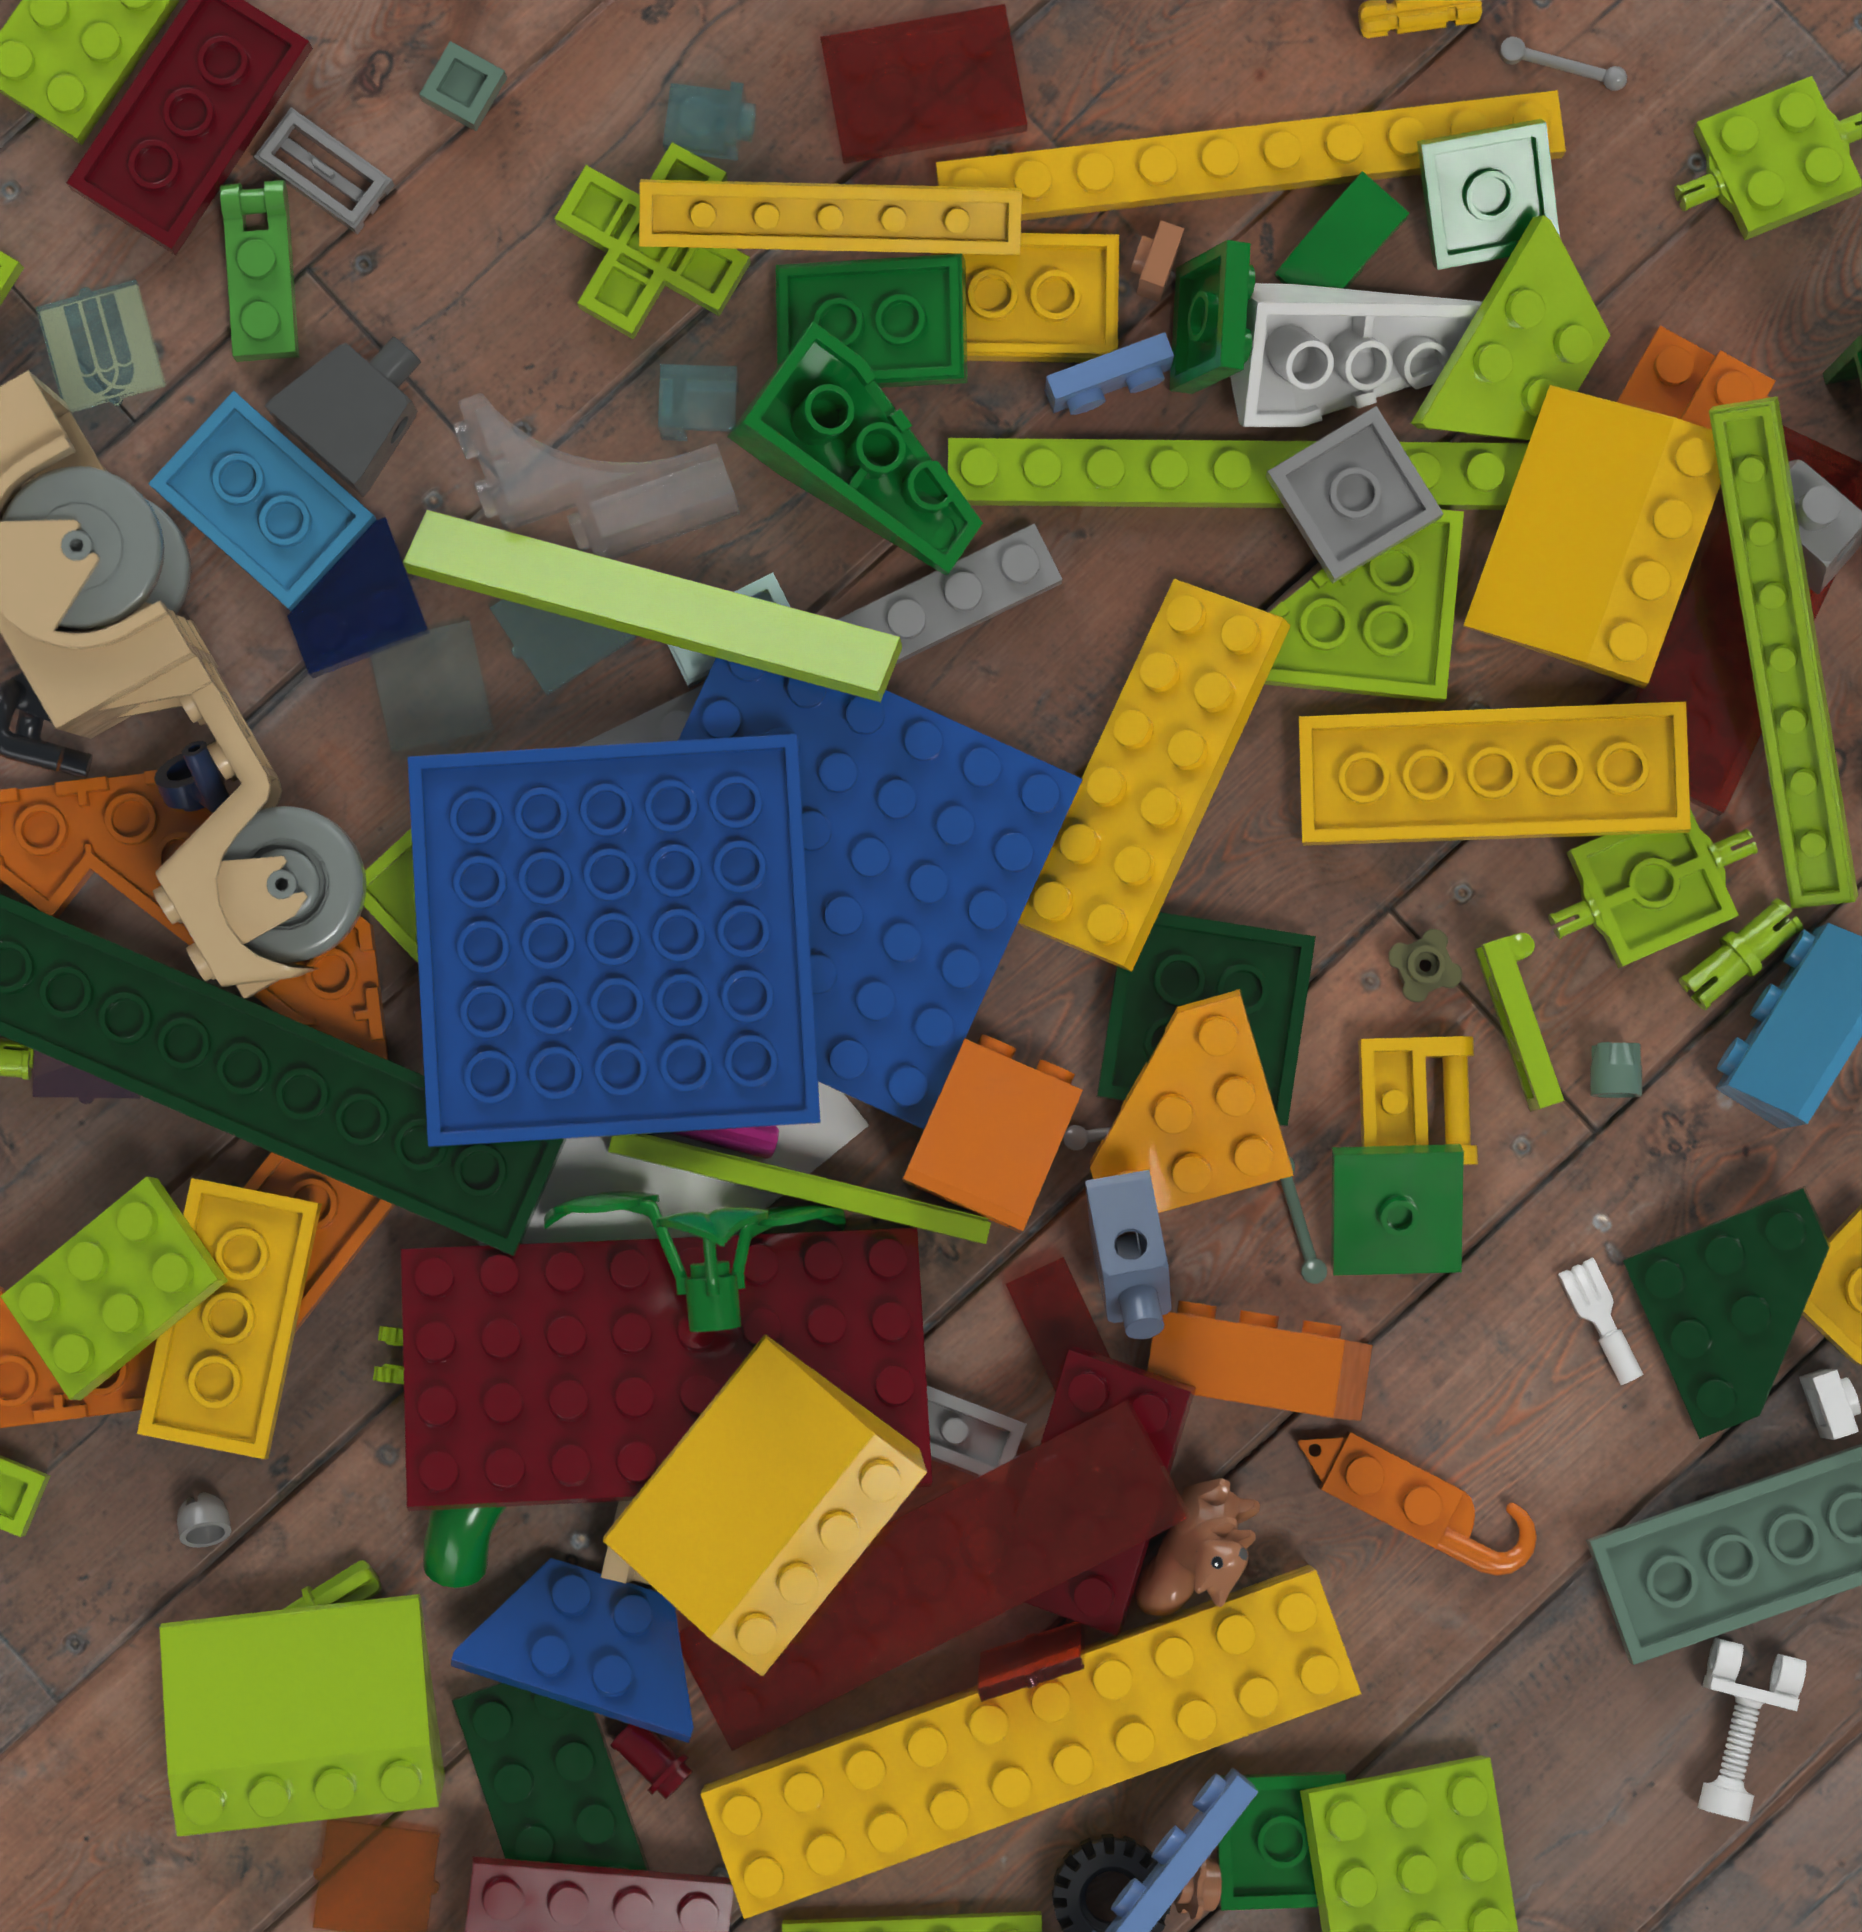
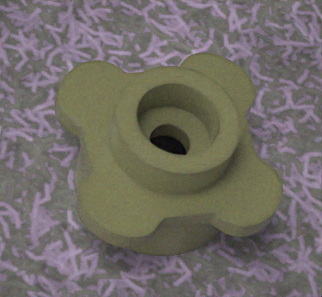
M1429 929L1424 932L1422 939L1408 945L1397 943L1390 949L1388 954L1389 964L1397 968L1398 976L1404 984L1402 993L1409 1001L1422 1002L1427 998L1429 992L1440 987L1452 989L1460 983L1462 969L1458 964L1452 962L1446 949L1448 938L1444 932L1438 929ZM1421 960H1428L1431 963L1429 971L1424 972L1420 969L1419 963Z

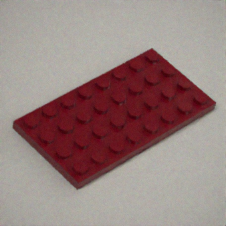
M917 1228L758 1234L751 1239L744 1271L745 1288L738 1289L741 1327L708 1332L689 1331L686 1295H677L676 1279L658 1238L520 1244L515 1256L489 1245L401 1249L407 1510L423 1511L632 1501L765 1334L919 1447L927 1473L916 1487H931L933 1481ZM733 1235L724 1246L716 1243L717 1261H729L730 1273H732L739 1235ZM672 1238L687 1276L691 1277L690 1265L705 1262L703 1238Z

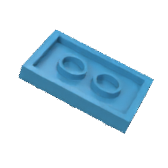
M234 390L148 483L160 496L292 613L377 521L376 517Z

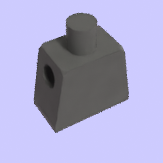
M394 336L370 362L365 360L347 343H343L271 398L265 405V408L275 421L358 494L364 497L371 489L417 415L418 411L413 402L398 388L419 366L421 361Z

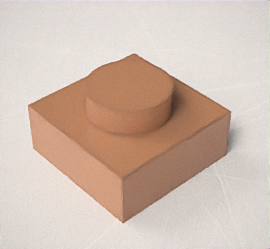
M1161 220L1154 239L1142 236L1130 272L1141 275L1136 295L1160 303L1177 257L1185 228Z

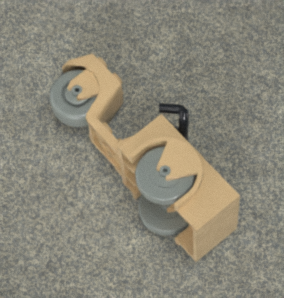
M26 371L0 386V633L23 671L11 679L0 683V756L53 772L59 771L86 779L90 771L93 755L43 741L40 736L44 720L53 723L56 729L92 739L131 716L183 707L193 723L198 722L201 726L204 724L208 725L216 741L209 744L207 749L226 780L231 778L233 782L239 780L241 785L155 872L161 883L160 887L153 890L158 904L172 924L179 922L180 924L184 923L195 942L187 946L186 950L205 981L216 979L222 987L236 985L244 999L255 995L281 979L299 977L319 969L318 967L304 966L293 962L309 960L330 951L346 938L357 923L366 896V874L361 855L348 834L329 818L308 809L278 806L282 788L276 772L216 669L218 665L200 636L197 625L191 619L187 621L186 618L177 615L186 599L191 581V558L182 532L171 517L161 508L145 499L128 482L107 472L106 468L102 466L66 402L30 371ZM15 709H19L15 733L10 731V724Z

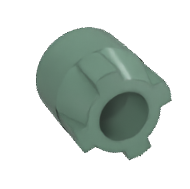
M1601 1042L1591 1046L1590 1096L1598 1098L1641 1097V1044Z

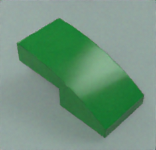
M1362 171L1308 232L1275 272L1274 276L1283 284L1347 289L1361 274L1367 262L1407 220L1410 212Z

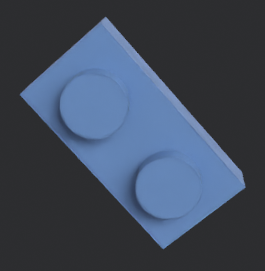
M1166 333L1158 334L1046 376L1045 393L1053 413L1068 408L1071 415L1081 414L1105 403L1104 394L1127 386L1130 393H1136L1154 387L1164 381L1163 372L1170 370L1174 358Z

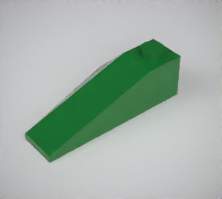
M813 321L762 386L727 437L778 475L942 574H949L983 522L939 461L932 460L910 429L913 425L901 409L896 410L875 381L877 376L866 360Z

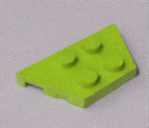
M1546 216L1532 218L1411 421V424L1416 428L1460 432L1485 437H1503L1529 442L1549 386L1553 385L1576 392L1579 390L1611 335L1552 221Z

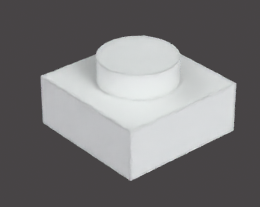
M1820 1369L1799 1377L1820 1438L1836 1440L1859 1432L1854 1416L1861 1413L1860 1403L1856 1391L1847 1377L1840 1379L1838 1370Z

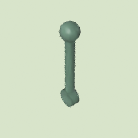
M1289 1156L1290 1161H1291V1165H1292V1168H1293V1173H1294V1171H1295V1162H1294V1160ZM1293 1177L1280 1179L1304 1258V1263L1301 1266V1275L1308 1283L1318 1284L1326 1278L1327 1267L1324 1262L1316 1257Z

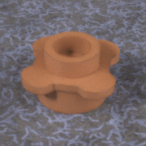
M1207 1858L1173 1901L1179 1914L1189 1912L1192 1920H1199L1203 1915V1911H1214L1217 1908L1222 1888L1221 1871L1218 1862L1214 1858Z

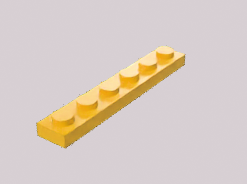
M640 179L639 246L1020 255L1021 188Z

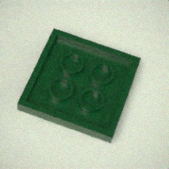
M1159 912L1133 971L1131 972L1116 966L1096 1097L1124 1102L1146 1062L1148 1063L1163 1037L1165 1028L1177 1007L1240 989L1279 1124L1283 1127L1288 1126L1316 936Z

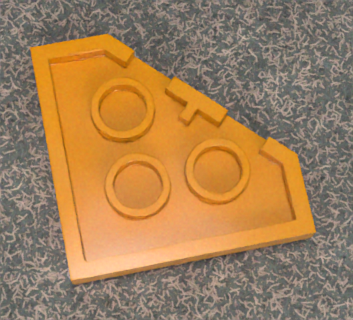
M1240 989L1177 1007L1165 1028L1163 1037L1148 1063H1145L1121 1105V1111L1090 1160V1170L1093 1179L1150 1170L1158 1213L1294 1176Z

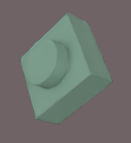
M450 41L419 96L423 103L477 132L507 80V76L503 69Z

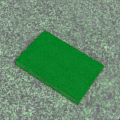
M962 254L776 265L777 367L807 327L814 321L866 360L876 374L877 378L875 381L880 388L968 383L965 258Z

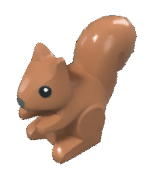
M1223 1478L1185 1487L1174 1514L1173 1525L1161 1543L1157 1555L1140 1572L1134 1590L1135 1599L1140 1610L1145 1614L1160 1617L1171 1615L1187 1603L1194 1590L1197 1593H1202L1206 1590L1214 1604L1222 1607L1247 1566L1249 1557L1246 1549L1256 1538L1255 1532L1252 1530H1239L1238 1524L1257 1515L1260 1510L1259 1502L1254 1499L1239 1498L1229 1491L1230 1482Z

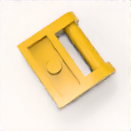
M1474 1037L1372 1038L1358 1040L1362 1147L1429 1145L1426 1058H1442L1445 1145L1461 1144L1464 1151V1166L1478 1165L1477 1145H1471L1468 1057L1474 1056Z

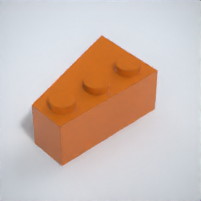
M1180 1300L1178 1301L1177 1313L1169 1312L1166 1315H1162L1164 1329L1158 1335L1152 1337L1147 1371L1196 1387L1194 1393L1196 1396L1329 1418L1361 1421L1373 1345L1340 1339L1342 1326L1303 1320L1302 1332L1299 1333L1277 1329L1279 1316L1243 1310L1240 1311L1239 1323L1215 1319L1217 1306Z

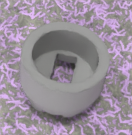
M201 1492L198 1495L197 1502L191 1497L184 1500L177 1515L179 1539L182 1544L197 1548L208 1547L218 1544L230 1536L229 1513L224 1502L218 1496Z

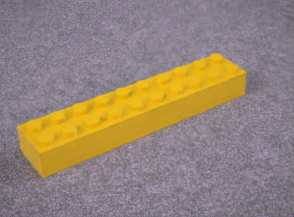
M1306 1565L1229 1593L1222 1607L1216 1606L1213 1600L1201 1603L1119 1633L1117 1636L1105 1638L704 1784L700 1795L743 1918L747 1919L1360 1695L1361 1691L1317 1570L1310 1565Z

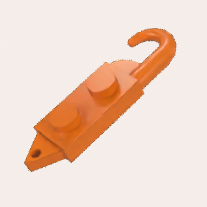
M1348 1431L1345 1437L1299 1439L1297 1441V1445L1322 1482L1319 1489L1481 1573L1494 1576L1512 1574L1523 1567L1534 1553L1537 1540L1535 1524L1527 1511L1516 1503H1509L1506 1506V1512L1516 1521L1519 1527V1539L1512 1549L1506 1552H1497L1470 1538L1474 1527L1475 1508L1472 1498L1465 1491ZM1312 1444H1317L1320 1448V1452L1316 1456H1312L1309 1453V1447Z

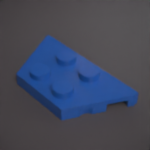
M550 1558L454 1650L451 1658L452 1667L677 1740L690 1742L694 1727L676 1609L659 1592L631 1583L625 1584L601 1578L600 1573Z

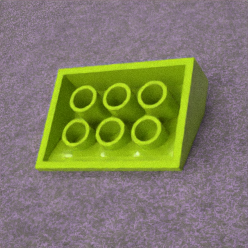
M420 1594L161 1623L159 1631L167 1773L177 1837L439 1807L445 1781V1771Z

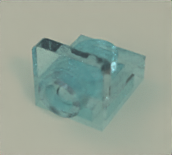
M731 81L730 91L671 83L663 138L664 151H667L671 142L698 156L738 161L741 141L752 142L756 118V104L746 103L744 83Z

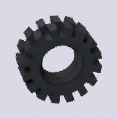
M1101 1834L1102 1838L1092 1841L1089 1837L1081 1841V1846L1076 1850L1072 1851L1070 1849L1063 1857L1064 1862L1062 1866L1056 1870L1054 1889L1052 1890L1053 1906L1062 1932H1092L1093 1930L1105 1932L1112 1921L1097 1918L1091 1913L1086 1904V1891L1090 1882L1099 1874L1113 1871L1124 1874L1130 1880L1136 1878L1143 1883L1158 1864L1151 1857L1153 1853L1145 1845L1142 1847L1137 1844L1135 1839L1127 1836L1116 1838L1113 1837V1834ZM1171 1905L1150 1932H1162L1166 1926L1164 1921L1166 1915H1170Z

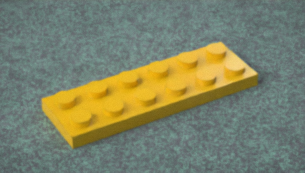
M1173 579L1085 769L1082 782L1019 918L1018 924L1028 930L1131 972L1133 971L1291 627L1283 617Z
M1686 702L1299 716L1303 846L1689 833L1691 830Z

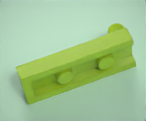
M1517 933L1481 945L1482 947L1475 949V953L1530 1112L1564 1101L1517 965L1518 961L1525 959L1533 953L1535 948L1533 938L1527 933Z

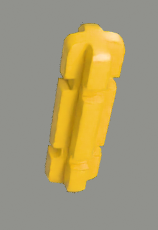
M1368 0L1360 4L1358 11L1359 27L1363 37L1375 38L1388 36V31L1391 29H1395L1397 34L1445 28L1446 23L1449 21H1454L1455 26L1473 24L1478 22L1482 16V1L1394 0V2L1387 4L1386 0Z

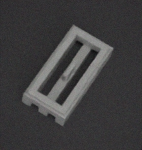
M292 107L254 156L259 165L280 180H285L287 185L357 235L365 226L363 221L369 213L373 215L380 206L378 201L384 193L388 195L395 186L391 178ZM293 129H296L370 182L371 186L366 192L362 191L291 140L288 136ZM280 148L354 201L356 206L351 211L275 157L274 155Z

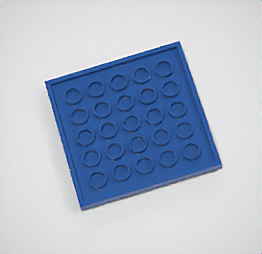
M715 658L678 741L797 734L818 1082L924 1130L1082 782V778L885 690L881 702Z
M797 734L407 757L428 1147L821 1123Z

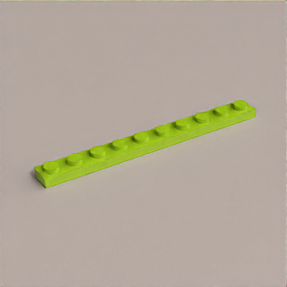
M948 438V475L970 505L1285 508L1266 478V474L1270 469L1317 441ZM1399 442L1437 504L1443 510H1505L1529 444Z

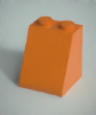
M981 1034L977 1044L964 1039L904 1174L903 1183L1021 1233L1024 1231L1083 1090L1071 1085L1075 1076L1074 1073L1041 1059L1036 1069L1012 1059L1016 1048Z

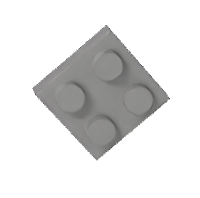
M1377 406L1270 469L1266 474V478L1332 584L1439 520L1444 514Z

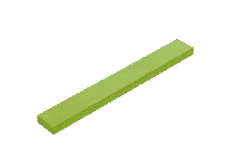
M1778 396L1713 406L1709 410L1791 909L1855 902L1858 897V890Z
M426 510L403 561L408 574L877 702L882 700L902 650L901 638L896 635Z

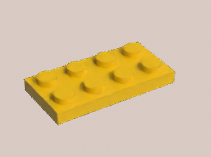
M191 1178L183 1216L228 1281L157 1338L137 1434L260 1459L269 1458L322 1207L321 1203Z

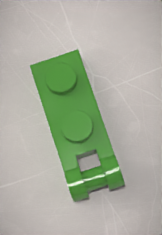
M285 180L265 181L264 188L244 190L240 183L221 185L220 202L224 219L232 355L236 362L299 357L290 211ZM267 213L268 230L247 231L246 215Z

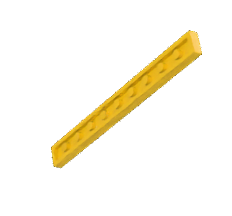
M1558 90L941 161L936 162V176L938 186L1021 188V221L1352 183L1362 171L1372 180L1421 175L1417 141L1543 119L1547 123L1551 159L1562 158L1566 148Z

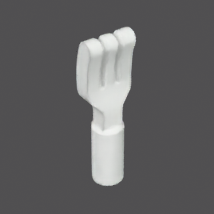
M1592 1257L1584 1261L1582 1265L1577 1264L1573 1266L1571 1271L1565 1270L1559 1273V1280L1577 1316L1592 1322L1600 1336L1598 1341L1620 1385L1644 1375L1622 1330L1617 1329L1611 1317L1614 1303L1613 1297L1594 1258Z

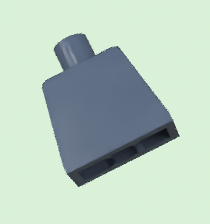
M1150 1170L1085 1180L1091 1244L1107 1320L1112 1323L1124 1322L1126 1335L1133 1339H1147L1156 1336L1164 1329L1162 1315L1169 1313L1172 1310L1169 1267ZM1125 1232H1136V1234L1120 1236Z

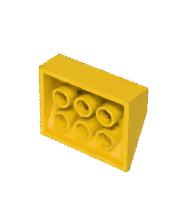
M1550 385L1463 626L1645 689L1652 675L1721 484L1712 430L1672 416Z
M765 1334L603 1536V1542L708 1638L763 1677L926 1475L927 1470L919 1447Z

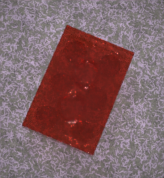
M1005 4L820 37L843 164L1027 132L1028 123Z

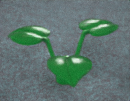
M610 1191L578 1197L551 1208L544 1217V1227L546 1229L570 1213H602L626 1210L647 1216L652 1222L676 1279L677 1295H686L690 1332L719 1331L741 1327L738 1289L745 1288L744 1271L750 1242L754 1236L774 1226L795 1224L813 1219L828 1222L841 1230L844 1229L846 1224L844 1210L817 1205H788L768 1209L731 1207L717 1209L708 1214L702 1212H682L662 1217L656 1203L660 1202L659 1194L635 1191ZM667 1227L703 1238L705 1262L690 1265L691 1277L687 1276ZM740 1230L732 1273H730L729 1261H717L716 1243L724 1246Z

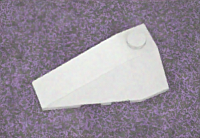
M1255 283L1253 294L1247 303L1246 327L1251 330L1252 334L1251 352L1247 362L1244 364V370L1230 376L1239 424L1243 427H1304L1322 421V415L1346 407L1354 406L1359 409L1377 403V397L1410 386L1419 389L1434 384L1483 301L1298 284Z

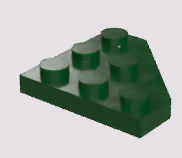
M1805 1186L1626 1257L1623 1260L1699 1439L1758 1417L1762 1413L1831 1246Z

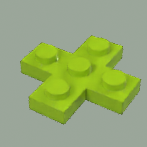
M671 142L650 180L727 181L728 178L727 172ZM585 165L554 218L556 225L606 253L577 302L579 309L633 340L665 286L720 317L751 264L750 257L737 249L639 246L640 195Z

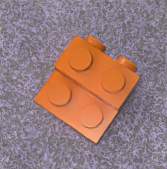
M1660 325L1616 402L1672 416L1712 430L1709 410L1713 406L1770 398L1768 394L1776 381L1721 350L1715 356Z

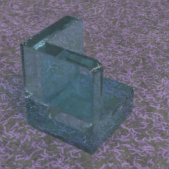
M660 364L658 428L662 440L687 441L688 430L733 431L736 422V393L739 392L737 366Z

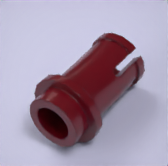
M629 1724L610 1744L614 1750H617L651 1784L648 1792L653 1795L658 1791L665 1800L693 1773L685 1764L689 1757L685 1753L678 1757L653 1731Z

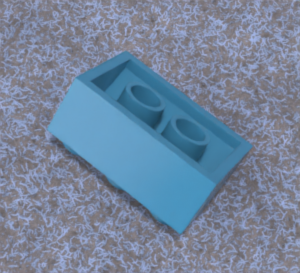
M1831 923L1814 928L1812 933L1804 929L1796 937L1783 959V962L1791 966L1778 987L1770 983L1764 989L1750 1012V1016L1757 1019L1745 1041L1739 1037L1732 1041L1716 1068L1724 1075L1715 1089L1779 1129L1809 1123L1862 1037V936Z

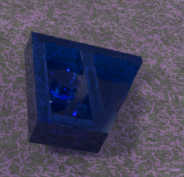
M386 517L376 520L287 615L307 671L312 678L431 634L410 576L403 564L404 560L390 523Z

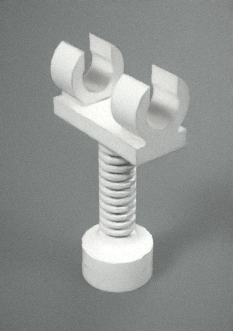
M1715 1638L1710 1649L1707 1674L1704 1676L1702 1687L1734 1695L1735 1702L1738 1705H1734L1736 1711L1732 1714L1734 1718H1731L1733 1724H1730L1729 1728L1732 1730L1728 1732L1730 1737H1727V1741L1729 1743L1725 1745L1727 1749L1724 1750V1754L1726 1756L1722 1758L1724 1762L1721 1763V1767L1723 1768L1719 1771L1722 1775H1719L1713 1782L1703 1783L1697 1808L1749 1821L1754 1795L1746 1791L1742 1779H1745L1743 1773L1747 1771L1745 1767L1748 1766V1762L1746 1760H1749L1750 1757L1747 1754L1751 1753L1749 1748L1752 1747V1743L1750 1741L1754 1740L1752 1735L1755 1734V1730L1753 1728L1757 1726L1754 1722H1758L1756 1716L1760 1713L1757 1709H1761V1706L1766 1703L1797 1711L1800 1700L1798 1697L1806 1674V1661L1777 1654L1771 1671L1769 1691L1735 1683L1741 1667L1743 1644Z

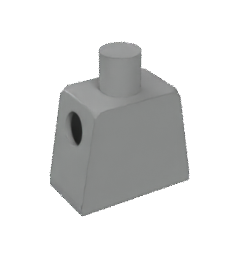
M1796 459L1789 461L1807 580L1809 588L1818 595L1860 548L1862 544V511L1809 465Z

